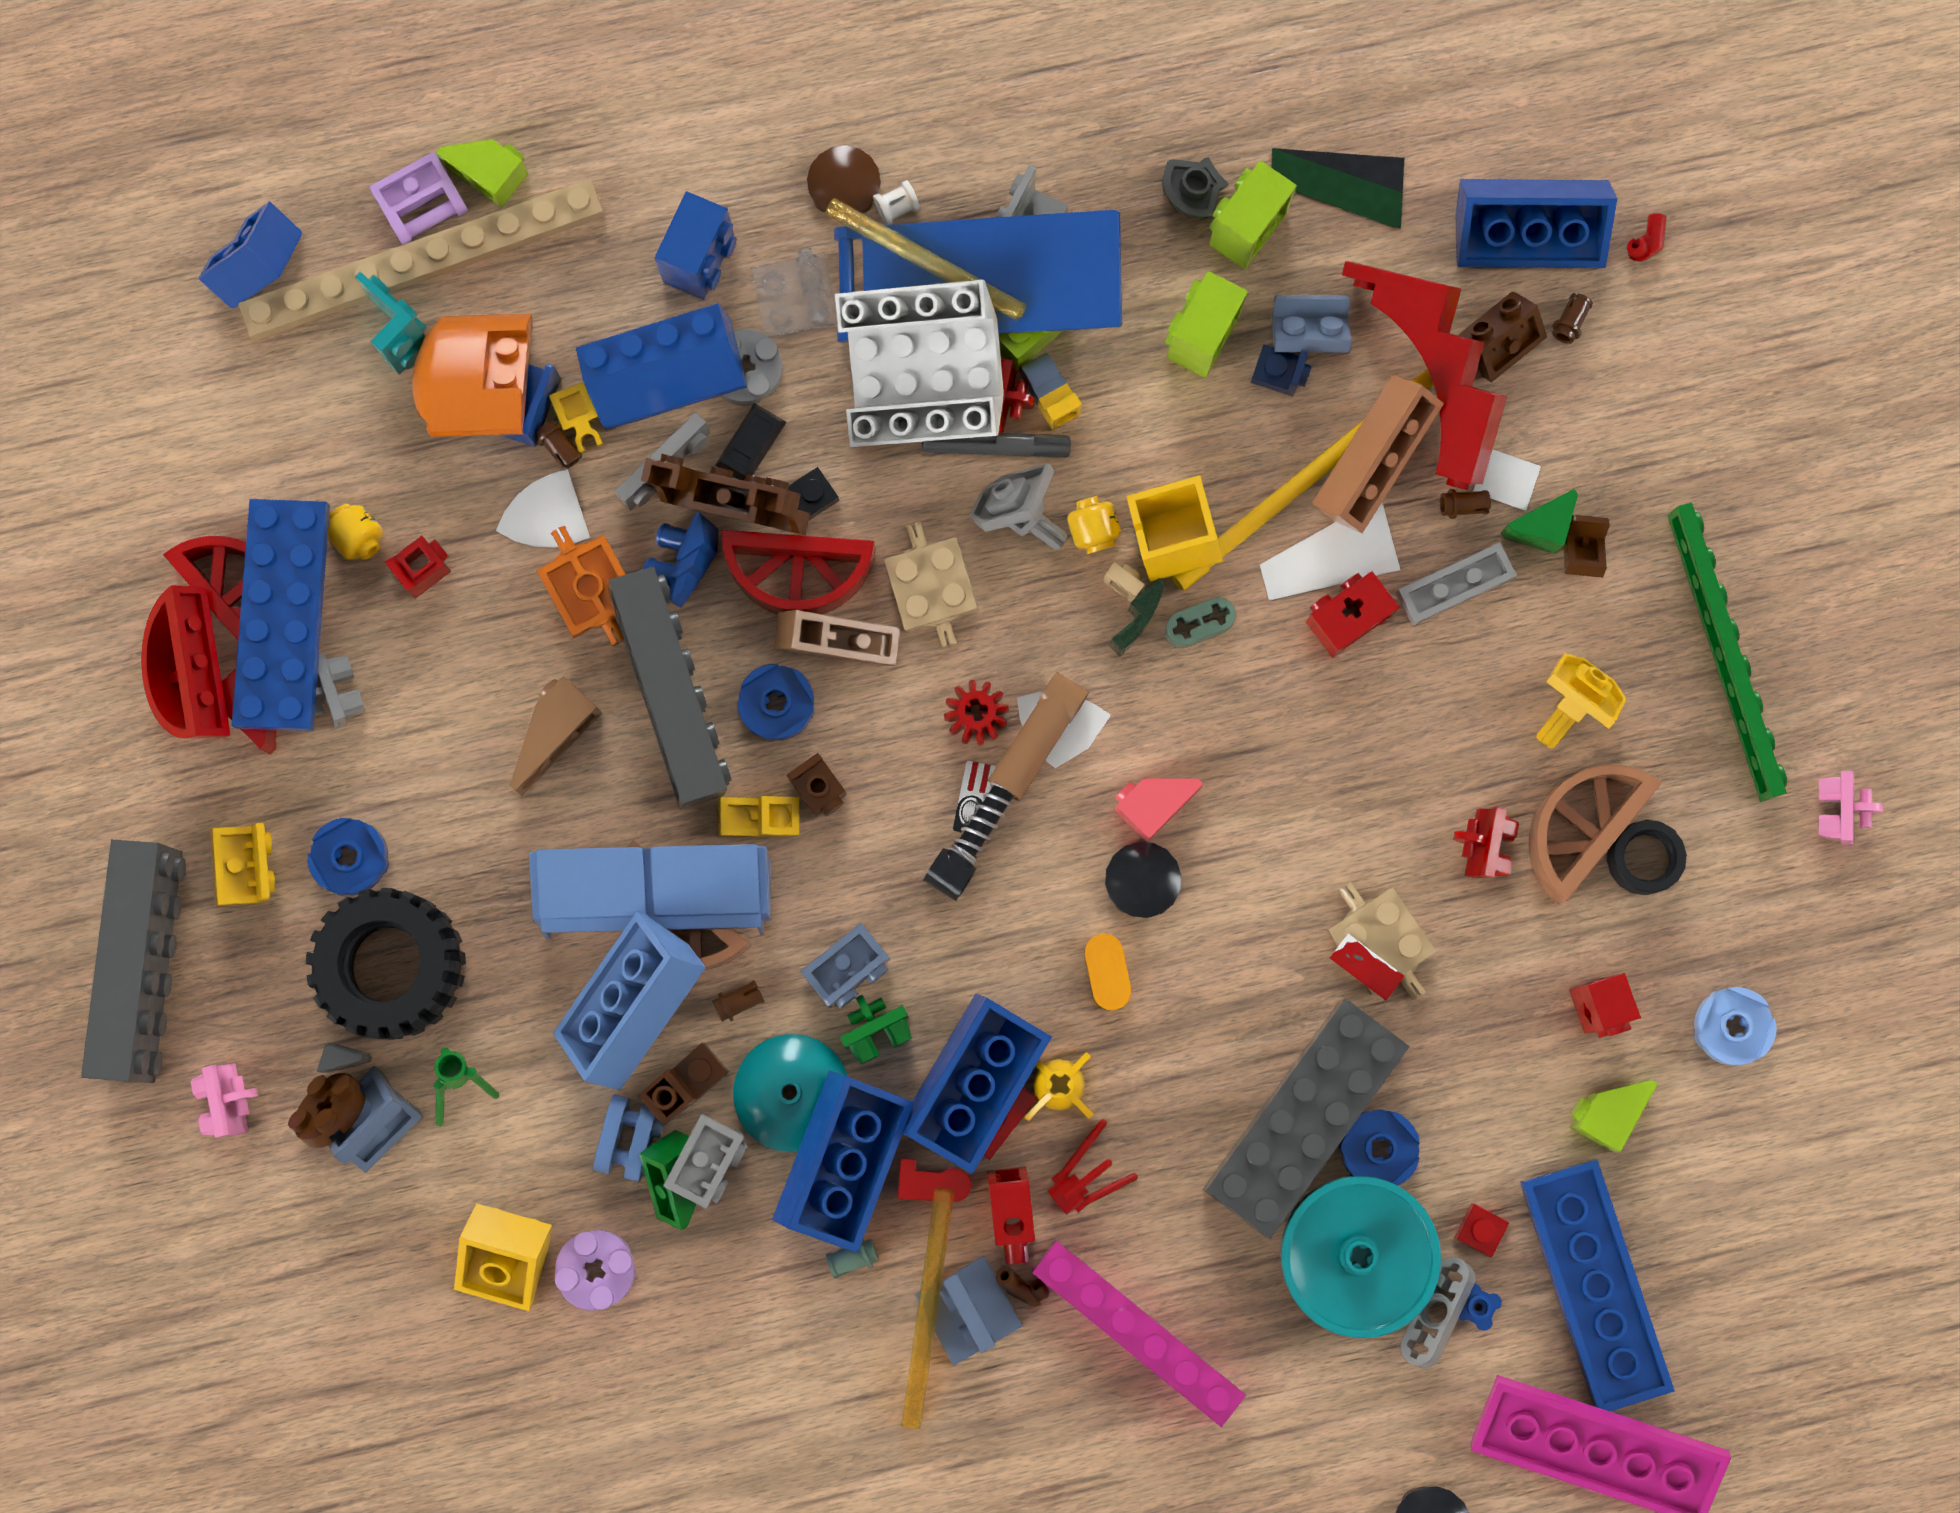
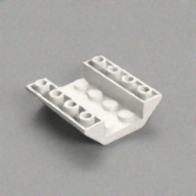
M985 280L835 294L838 333L848 332L855 408L846 409L850 447L998 435L1004 390L997 316Z

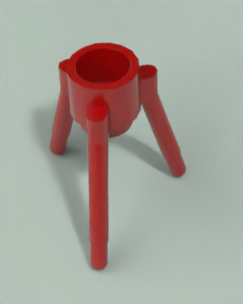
M1104 1119L1098 1122L1063 1169L1051 1178L1055 1184L1047 1191L1066 1215L1074 1209L1079 1213L1087 1205L1138 1179V1175L1132 1173L1085 1196L1089 1192L1086 1186L1112 1166L1110 1159L1105 1160L1082 1179H1079L1075 1174L1068 1178V1175L1106 1126L1107 1122Z

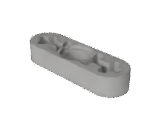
M1447 1257L1441 1261L1440 1275L1435 1291L1422 1312L1410 1322L1402 1339V1356L1407 1362L1418 1368H1430L1439 1361L1475 1284L1473 1268L1460 1258ZM1450 1270L1453 1272L1458 1270L1463 1276L1460 1283L1457 1281L1452 1283L1447 1278ZM1440 1288L1454 1295L1453 1301L1438 1293ZM1437 1302H1444L1448 1310L1446 1318L1440 1323H1432L1429 1318L1431 1306ZM1425 1325L1438 1332L1437 1336L1435 1337L1421 1330L1422 1326ZM1416 1342L1419 1344L1424 1343L1429 1348L1426 1355H1418V1352L1414 1350Z

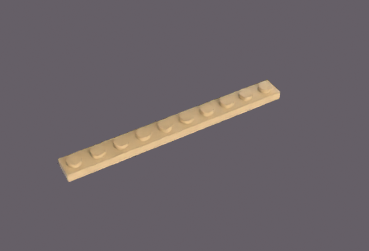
M589 178L238 303L249 337L253 341H257L371 300L355 279L359 272L363 273L368 279L375 275L390 289L389 293L603 218L605 215L593 182Z

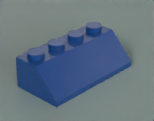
M1460 179L1455 213L1457 266L1606 268L1617 205V197L1609 180Z
M719 303L576 347L583 382L600 422L606 431L747 388L732 322Z
M975 993L914 1097V1105L903 1134L973 1175L1052 1036L989 998Z

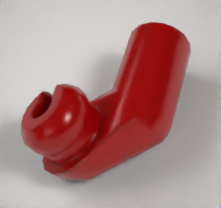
M1660 213L1648 215L1646 234L1636 240L1632 238L1627 244V252L1630 259L1643 262L1662 251L1665 240L1666 215Z

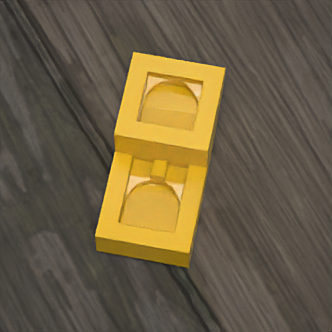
M799 797L718 798V837L799 836Z

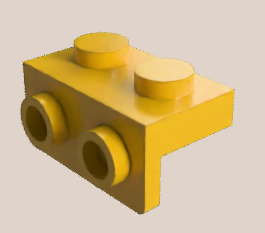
M264 822L255 823L252 826L212 828L210 830L215 907L263 904L268 901L270 894L275 892V876L273 870H268L267 855L272 854V837L270 832H265Z

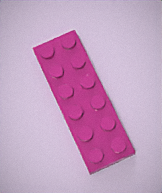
M1499 1375L1495 1378L1470 1442L1471 1451L1659 1513H1708L1731 1460L1729 1450Z

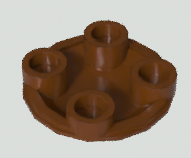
M847 145L831 147L819 154L810 165L807 176L809 194L816 208L822 212L837 216H849L868 212L873 205V195L878 194L881 184L879 168L872 157L860 148Z

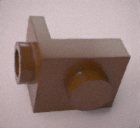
M1572 516L1564 545L1565 574L1603 578L1607 569L1605 537L1610 527L1608 518Z

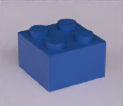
M688 191L685 192L654 257L664 284L702 300L705 299L709 290H715L721 277L719 267L724 257L729 258L732 255L737 238L734 236L733 224L731 223L728 208Z

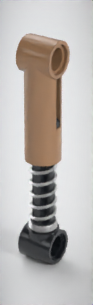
M1059 672L1054 674L1041 694L1036 707L989 777L990 792L983 794V803L976 805L977 812L974 816L968 817L970 823L967 827L961 828V837L954 839V844L951 845L949 850L942 849L923 881L953 900L957 901L976 872V868L973 865L977 862V853L983 851L982 845L986 840H991L989 834L993 828H998L996 824L1000 817H1005L1004 811L1007 806H1012V798L1018 801L1022 799L1062 733L1082 707L1089 695V691Z

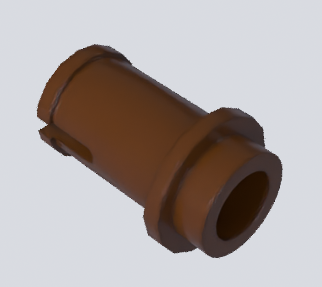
M1575 293L1570 295L1560 319L1554 321L1552 325L1554 329L1552 334L1557 340L1571 344L1575 339L1580 338L1582 333L1580 328L1593 306L1592 300L1579 293L1577 295Z
M549 421L536 432V436L539 438L537 443L539 446L544 445L559 463L561 469L565 471L574 466L582 458V454L576 450L564 435L561 424L557 425L554 421Z
M1449 489L1447 493H1442L1440 496L1442 516H1448L1450 519H1455L1457 515L1489 514L1491 500L1488 490L1456 492L1455 489Z
M755 980L725 995H722L720 992L718 993L719 998L712 1000L722 1022L727 1019L732 1022L734 1021L733 1016L760 1003H765Z

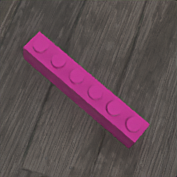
M1057 1240L1052 1243L1031 1270L1041 1281L1221 1428L1246 1395Z

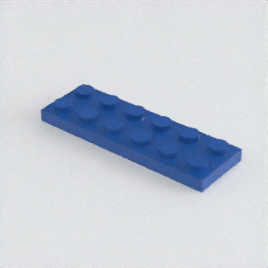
M249 499L232 727L236 729L314 730L330 505L326 501Z
M1592 1159L1521 1181L1520 1185L1593 1406L1607 1411H1614L1674 1392L1675 1390L1598 1160Z

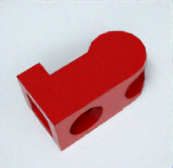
M900 1159L898 1199L954 1203L964 1200L969 1195L972 1186L971 1179L963 1169L953 1167L943 1172L916 1170L917 1159Z

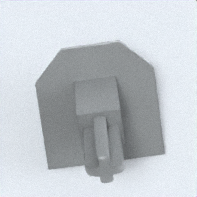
M1050 463L1001 476L980 493L970 514L974 523L985 532L1008 526L1023 537L1030 531L1055 550H1059L1068 538V534L1042 515L1045 508L1042 500L1055 472Z

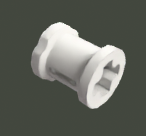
M908 180L901 182V187L882 196L879 193L873 195L874 203L885 225H891L893 219L910 211L914 213L921 211L917 196Z

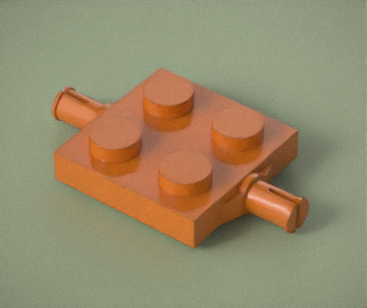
M566 526L559 527L565 542H563L558 531L555 529L551 532V535L555 539L561 553L554 561L536 571L572 637L576 638L591 629L603 627L612 646L619 644L612 632L613 630L620 642H624L609 595V580L626 574L605 535L603 534L588 543L575 545Z

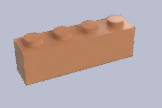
M1392 375L1312 504L1333 521L1363 534L1444 403L1423 385Z

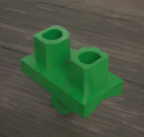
M863 994L856 997L860 1008L847 1014V1017L852 1025L865 1018L868 1023L840 1036L846 1049L850 1047L851 1052L861 1064L880 1056L871 1036L885 1030L893 1048L912 1039L910 1028L906 1021L909 1016L903 1005L875 1019L873 1014L887 1007L882 997L867 1004Z

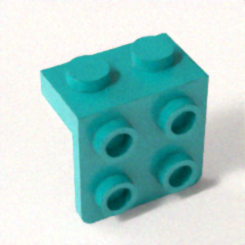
M359 272L355 279L369 298L392 318L370 342L387 364L400 375L405 369H410L415 365L418 351L425 338L423 330L426 326L416 317L418 314L402 299L397 301L389 293L390 289L379 278L372 275L368 279L363 273Z

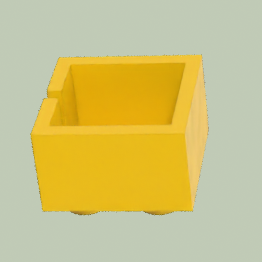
M1200 475L1126 496L1142 560L1150 582L1224 561Z

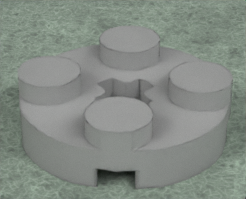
M740 329L734 331L741 362L743 359H749L750 364L755 366V370H749L746 373L747 388L721 395V397L732 404L750 406L754 403H759L761 399L766 398L769 394L772 395L777 390L783 375V364L776 343L772 339L755 330Z

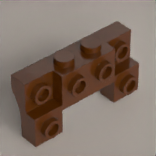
M661 454L660 461L650 458L645 460L641 481L649 483L656 488L661 502L806 535L811 513L798 510L801 494L788 490V482L768 477L765 479L745 474L744 481L732 478L733 471L713 466L710 468V473L684 467V459L666 454Z

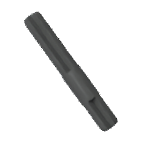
M998 433L997 436L922 442V450L925 453L1066 458L1070 455L1071 449L1070 436L1051 434Z

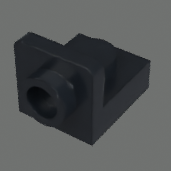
M818 467L788 487V490L801 494L798 510L811 513L809 520L840 501L839 496Z

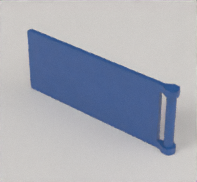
M1117 210L834 228V240L838 241L840 293L855 292L853 240L862 239L864 291L985 280L997 316L998 334L1118 328L1123 324L1120 212ZM837 330V342L849 343L848 332L838 333Z

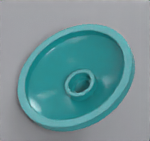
M800 1034L775 1036L757 1045L742 1061L734 1080V1107L742 1126L755 1140L766 1147L778 1151L797 1152L828 1071L831 1070L848 1076L840 1058L821 1041ZM787 1085H794L797 1089V1095L792 1100H787L783 1096V1089Z

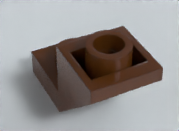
M701 1043L673 1069H667L642 1091L638 1097L664 1126L707 1093L729 1073V1070L705 1043Z

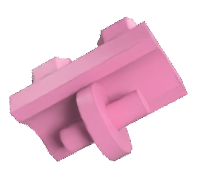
M1841 771V777L1819 779V802H1841V815H1819V837L1841 840V845H1854V814L1860 815V828H1872V815L1884 813V805L1872 803V789H1860V802L1854 803V771Z
M235 1063L219 1066L211 1065L202 1068L203 1074L190 1081L193 1095L197 1099L208 1098L210 1112L201 1114L198 1119L200 1133L202 1135H215V1138L249 1132L246 1115L250 1114L247 1100L258 1097L257 1089L245 1090L243 1078L238 1076Z

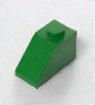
M674 1130L639 1153L657 1219L683 1230L689 1225L696 1203L663 1187L689 1138L688 1135Z

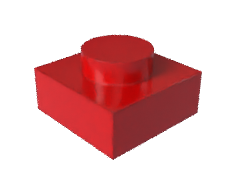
M1471 1203L1454 1239L1492 1258L1510 1222Z

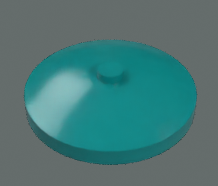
M1346 1176L1333 1179L1318 1186L1298 1203L1284 1228L1280 1247V1262L1283 1278L1289 1293L1299 1308L1309 1318L1323 1328L1339 1335L1353 1338H1372L1399 1330L1422 1312L1430 1301L1438 1283L1441 1269V1248L1433 1221L1423 1206L1411 1194L1383 1179L1370 1176Z

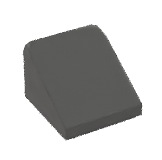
M328 1043L325 1044L317 1072L330 1073L369 1063L372 1056L369 1053L346 1046Z

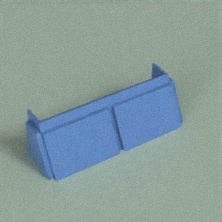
M743 844L661 846L652 848L538 849L536 852H529L533 921L537 926H541V932L547 940L551 939V933L623 931L636 911L643 912L667 930L758 928L759 933L764 934V921H771V859L766 846Z

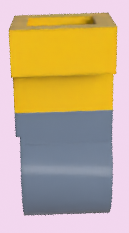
M1045 353L1020 367L1021 376L1028 383L1027 388L1032 397L1035 398V402L1051 431L1081 415L1082 403L1076 393L1072 392L1064 377L1060 375L1049 354Z

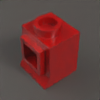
M422 535L397 555L384 561L407 592L415 599L451 572L444 562L449 558L445 550L436 539L429 543ZM422 554H425L430 562L415 573L409 564Z

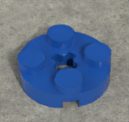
M767 664L755 669L744 679L739 693L738 712L745 726L754 735L768 742L784 741L797 736L808 726L810 719L814 715V694L808 680L798 670L791 667L778 666V664ZM775 693L777 697L784 695L787 698L783 703L784 709L777 712L775 709L769 711L766 708L770 703L768 698L770 694Z
M351 818L335 819L322 826L312 839L314 842L311 846L310 854L308 853L307 860L314 880L321 887L341 896L358 895L359 891L373 888L389 868L388 849L380 832L363 821ZM345 847L350 851H357L358 856L354 858L355 863L352 866L346 863L340 865L339 859L343 857L341 850Z
M1383 1109L1361 1113L1339 1145L1343 1164L1351 1176L1375 1177L1397 1186L1412 1176L1420 1158L1418 1157L1420 1152L1419 1136L1411 1122L1399 1113ZM1374 1139L1379 1142L1386 1139L1390 1145L1386 1150L1390 1155L1386 1159L1381 1156L1376 1158L1372 1156L1371 1152L1374 1148L1371 1143Z

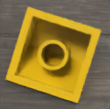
M476 1203L459 1238L454 1290L530 1311L549 1251L552 1225Z

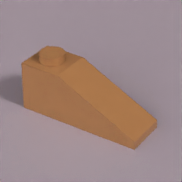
M799 610L778 612L773 650L815 657L896 666L900 628Z
M564 676L559 681L554 679L549 682L540 692L539 696L541 699L536 703L510 786L521 796L602 714Z

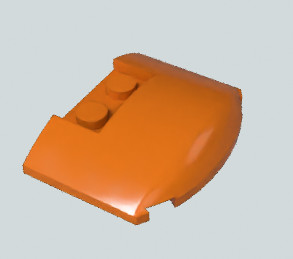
M531 313L441 316L437 323L428 331L416 357L412 387L416 410L419 417L421 416L428 424L425 428L430 437L523 434L533 319Z

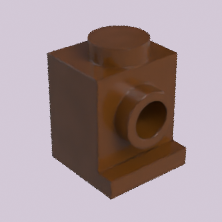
M819 753L787 774L789 781L815 817L821 813L825 817L829 816L844 804L842 798L847 795L846 791ZM816 780H822L826 784L824 791L821 793H815L811 790V785Z

